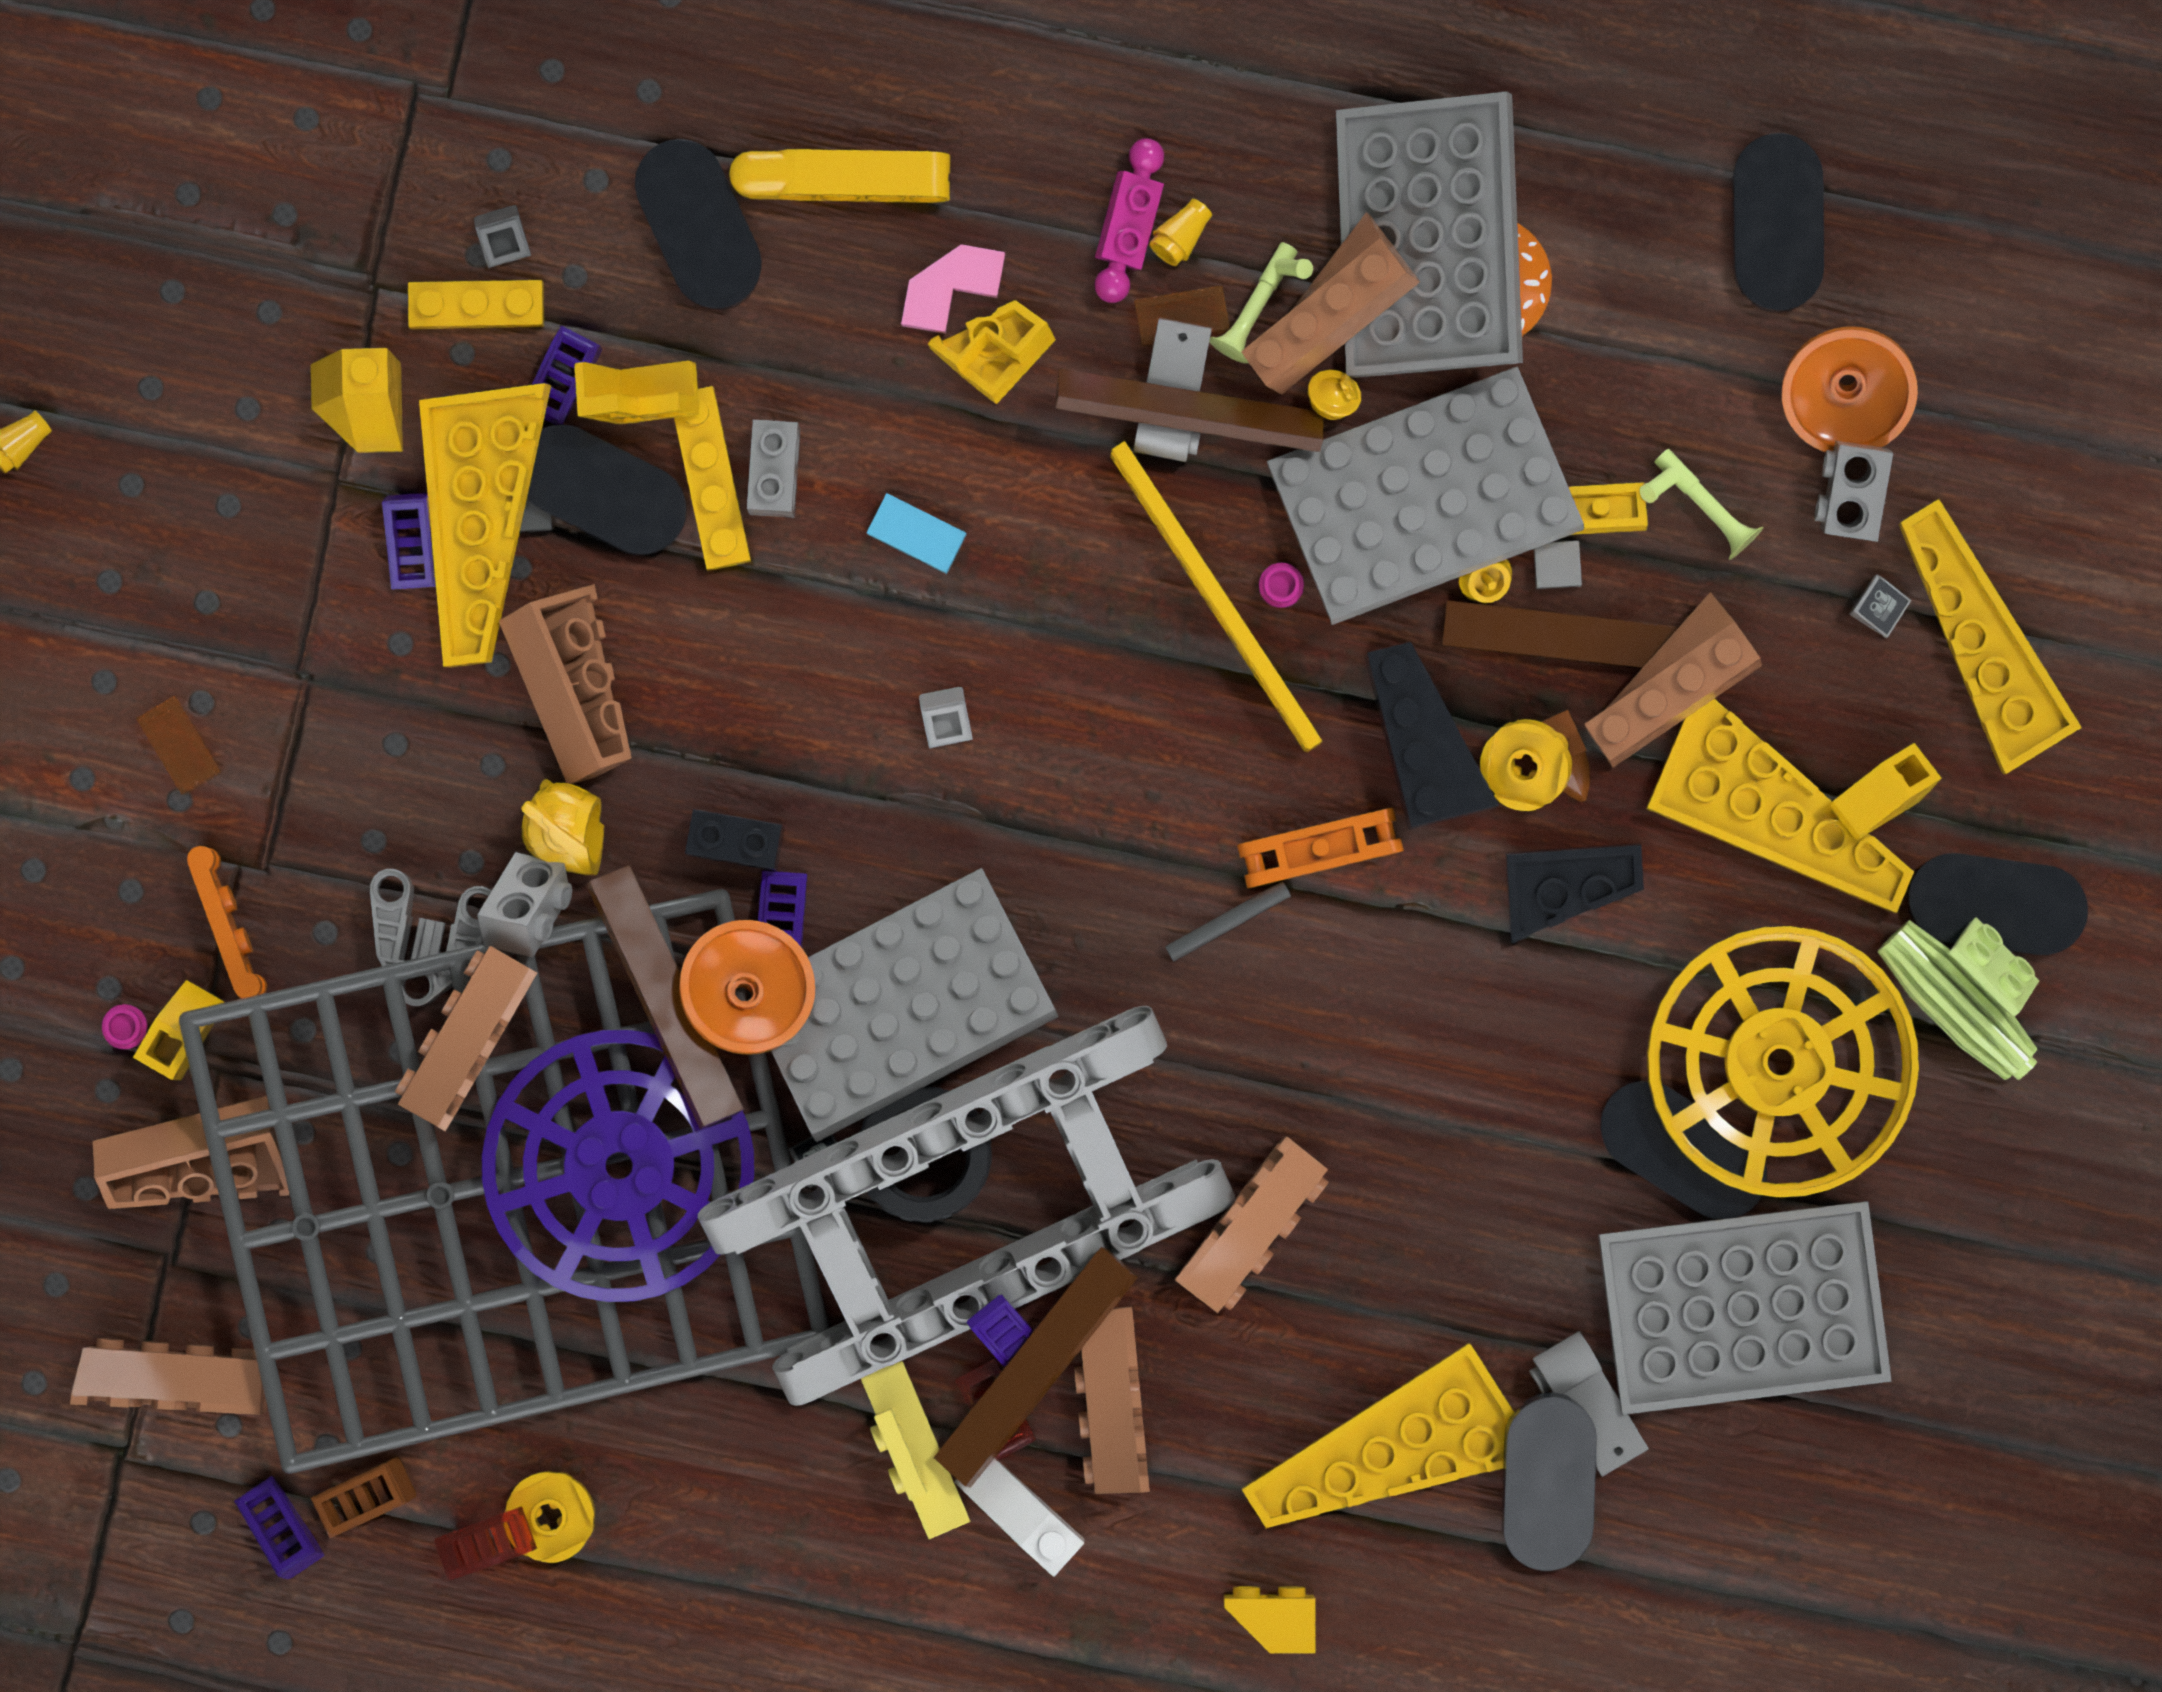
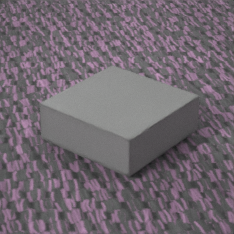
M1579 541L1550 542L1533 549L1536 589L1581 587Z

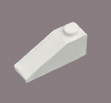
M996 1458L993 1459L971 1488L965 1487L957 1479L954 1481L991 1519L1053 1577L1084 1544L1085 1539Z

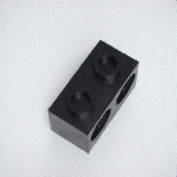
M693 809L685 854L691 857L777 872L785 827L781 824Z

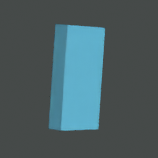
M886 493L867 531V535L945 574L948 573L967 535L966 532Z

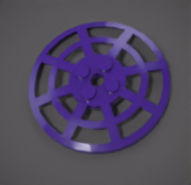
M601 1030L578 1035L552 1046L530 1061L510 1082L497 1102L486 1129L482 1151V1184L487 1207L498 1233L512 1253L533 1274L555 1288L582 1298L605 1302L638 1301L660 1296L685 1285L705 1271L721 1255L716 1254L712 1246H710L698 1260L679 1273L664 1279L657 1253L667 1249L681 1239L697 1221L699 1211L710 1203L707 1200L711 1193L714 1178V1152L712 1145L738 1137L741 1150L739 1189L753 1183L754 1148L749 1125L743 1110L731 1116V1120L701 1130L699 1129L685 1096L671 1086L675 1075L666 1056H664L654 1077L645 1073L628 1070L599 1073L590 1048L591 1046L630 1043L653 1047L663 1051L656 1034L634 1030ZM573 1052L581 1079L570 1083L557 1092L546 1103L539 1114L514 1102L521 1090L541 1070L557 1059ZM608 1084H629L648 1090L636 1114L626 1111L611 1112L603 1086ZM586 1092L594 1117L585 1122L575 1133L551 1121L554 1115L568 1101L578 1094ZM664 1098L682 1112L691 1125L692 1133L667 1140L663 1132L652 1122ZM506 1118L530 1132L526 1140L523 1156L525 1187L499 1195L496 1183V1151L500 1131ZM543 1137L566 1149L564 1174L538 1182L537 1156ZM699 1150L701 1173L696 1194L672 1183L674 1172L673 1158ZM616 1152L627 1154L632 1161V1170L623 1179H614L606 1171L605 1165L608 1157ZM571 1192L575 1200L586 1209L574 1234L556 1220L547 1207L545 1199ZM662 1199L687 1210L673 1228L652 1240L644 1214L655 1208ZM529 1204L532 1205L535 1214L544 1227L558 1241L567 1246L555 1270L543 1264L523 1245L510 1226L505 1212ZM602 1218L615 1221L627 1220L635 1246L611 1248L590 1243ZM583 1255L606 1261H632L639 1259L647 1285L634 1288H603L572 1280L571 1277Z

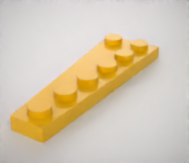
M1939 499L1898 524L2003 775L2082 728Z

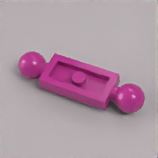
M1141 139L1132 145L1129 151V162L1134 171L1133 173L1127 171L1117 172L1095 255V258L1109 262L1108 268L1102 270L1095 280L1097 295L1108 303L1120 302L1128 295L1130 280L1125 270L1126 268L1141 270L1164 186L1163 183L1150 179L1151 174L1159 170L1164 162V151L1161 145L1152 139Z

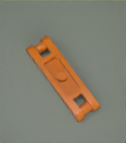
M1394 808L1238 844L1239 857L1245 859L1248 874L1244 875L1247 889L1403 852L1401 838H1396L1393 822L1397 821ZM1375 826L1379 843L1367 846L1363 829ZM1275 850L1278 867L1266 870L1262 853Z
M196 846L188 853V866L233 989L237 996L242 999L264 994L267 991V982L261 975L253 973L247 954L253 952L248 934L244 927L237 929L231 913L237 910L235 898L228 885L222 887L216 872L220 868L221 857L212 848Z

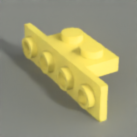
M903 1361L861 1378L876 1414L874 1418L877 1425L870 1427L875 1443L880 1453L886 1450L889 1451L895 1467L888 1469L892 1483L898 1495L906 1492L909 1501H913L928 1539L971 1522L951 1474L934 1459L940 1448Z

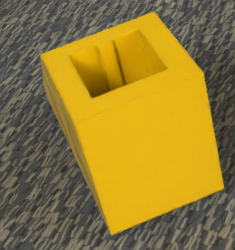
M1913 743L1879 764L1832 801L1830 807L1857 841L1918 804L1942 778L1917 745Z
M186 980L155 1018L133 1058L171 1080H182L189 1068L179 1025L180 1015L186 1011L225 1003V1001ZM214 1024L199 1027L202 1043Z
M1238 1586L1233 1587V1595H1223L1224 1608L1269 1653H1315L1314 1595H1305V1587L1283 1586L1278 1587V1595H1260V1587Z

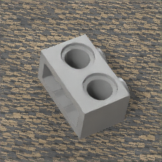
M753 419L747 510L750 515L795 518L801 432L798 422Z
M1835 440L1834 450H1826L1822 477L1829 478L1826 495H1818L1814 516L1815 521L1821 522L1820 529L1824 534L1878 542L1893 452L1890 449ZM1853 457H1863L1867 461V471L1864 476L1856 480L1846 478L1844 468L1847 461ZM1846 501H1854L1860 507L1857 519L1848 524L1839 522L1836 515L1839 506Z
M515 852L477 914L484 946H492L495 949L534 957L541 943L549 939L553 930V923L560 911L565 910L571 901L572 886L568 883L564 863L546 862L534 856Z

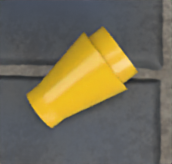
M1191 199L1183 209L1153 231L1154 238L1149 243L1153 252L1172 266H1177L1181 260L1187 261L1206 223L1212 217L1211 211L1200 201Z
M36 410L30 415L0 429V469L5 474L13 467L18 470L40 442L52 432L49 425Z

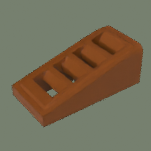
M396 1456L311 1497V1500L329 1538H332L408 1503L416 1497V1491L400 1458ZM370 1481L380 1501L379 1505H375L365 1482ZM350 1489H353L363 1512L360 1514L348 1492ZM337 1496L348 1520L341 1521L331 1498Z

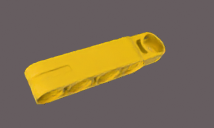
M810 149L749 151L735 157L729 170L730 182L736 192L750 199L939 203L950 200V181H948L950 155L943 152Z

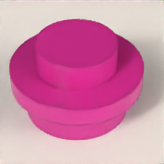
M1276 563L1269 566L1262 573L1259 581V591L1266 603L1276 608H1286L1295 604L1300 599L1304 589L1302 575L1294 566L1287 563Z
M127 1004L111 1008L105 1014L102 1021L104 1038L110 1045L118 1049H131L138 1046L143 1041L148 1030L147 1019L143 1012L137 1007Z

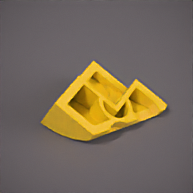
M1014 300L997 308L996 312L991 316L977 317L966 322L967 329L945 340H941L939 335L932 338L928 345L935 354L961 377L997 404L1056 339L1047 322Z

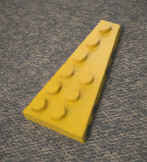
M542 383L419 400L443 667L451 668L492 663L500 626L499 620L502 617L551 385Z
M1713 699L1682 721L1646 809L1894 914L1897 913L1914 873L1912 869L1869 833L1856 841L1830 807L1832 801L1716 699Z
M1468 1343L1241 1489L1264 1526L1269 1528L1321 1513L1364 1504L1365 1502L1455 1481L1484 1472L1503 1469L1505 1428L1508 1419L1514 1411L1472 1345Z

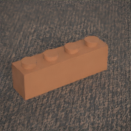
M1366 212L1293 309L1242 350L1241 353L1264 384L1282 395L1420 283V280L1370 214Z
M595 584L530 602L499 620L566 783L576 784L600 776L632 758L619 702L613 700L610 685L615 680L612 663H605L601 640L606 638L603 621L596 620L593 602L598 599Z
M1710 592L1603 712L1584 725L1612 767H1615L1762 666L1761 658L1732 617Z
M489 946L485 954L479 950L475 952L464 971V974L471 977L463 993L455 989L453 990L441 1011L442 1014L448 1017L441 1031L438 1033L433 1029L430 1030L418 1050V1053L425 1056L417 1072L408 1068L395 1090V1093L402 1096L398 1105L445 1132L537 975V972L492 946Z
M267 1096L218 1108L220 1120L270 1108ZM200 1113L93 1141L94 1178L108 1209L168 1205L170 1198L179 1197L193 1199V1203L211 1201L210 1195H218ZM274 1127L225 1138L239 1199L257 1198V1191L279 1190L280 1196L289 1195Z
M1283 1136L1174 1280L1217 1313L1223 1306L1231 1310L1246 1291L1240 1285L1251 1270L1258 1275L1274 1253L1268 1247L1279 1234L1286 1239L1300 1221L1301 1217L1295 1213L1305 1199L1313 1203L1329 1182L1323 1178V1175L1328 1169L1290 1138Z
M1132 1306L1114 1307L1082 1347L1083 1366L1074 1367L1077 1394L1086 1393L1087 1411L1078 1412L1081 1439L1090 1438L1091 1456L1083 1457L1085 1484L1094 1483L1095 1494L1150 1492Z
M97 1338L96 1346L83 1348L70 1400V1405H87V1403L92 1401H103L110 1407H142V1404L151 1405V1408L162 1410H187L188 1407L196 1408V1411L253 1415H261L267 1412V1403L256 1355L252 1348H232L230 1356L214 1354V1346L189 1344L187 1345L186 1352L169 1351V1343L142 1341L141 1349L124 1348V1340Z

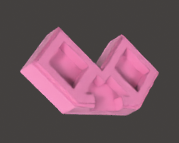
M961 244L911 278L908 284L901 325L946 334L954 290L998 298L1005 252Z

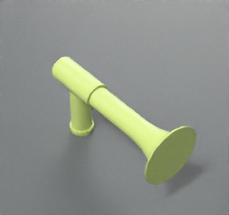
M1281 242L1234 325L1223 336L1218 338L1210 337V344L1222 354L1235 361L1249 363L1241 351L1245 349L1249 332L1273 291L1277 289L1284 276H1294L1300 279L1309 278L1313 272V265L1310 260H1295L1294 258L1298 253L1297 250L1289 244Z
M1670 449L1665 450L1654 462L1663 472L1649 483H1645L1640 487V495L1643 500L1653 503L1658 499V496L1675 484L1724 533L1731 548L1729 560L1743 551L1763 530V526L1757 529L1749 528L1732 517Z

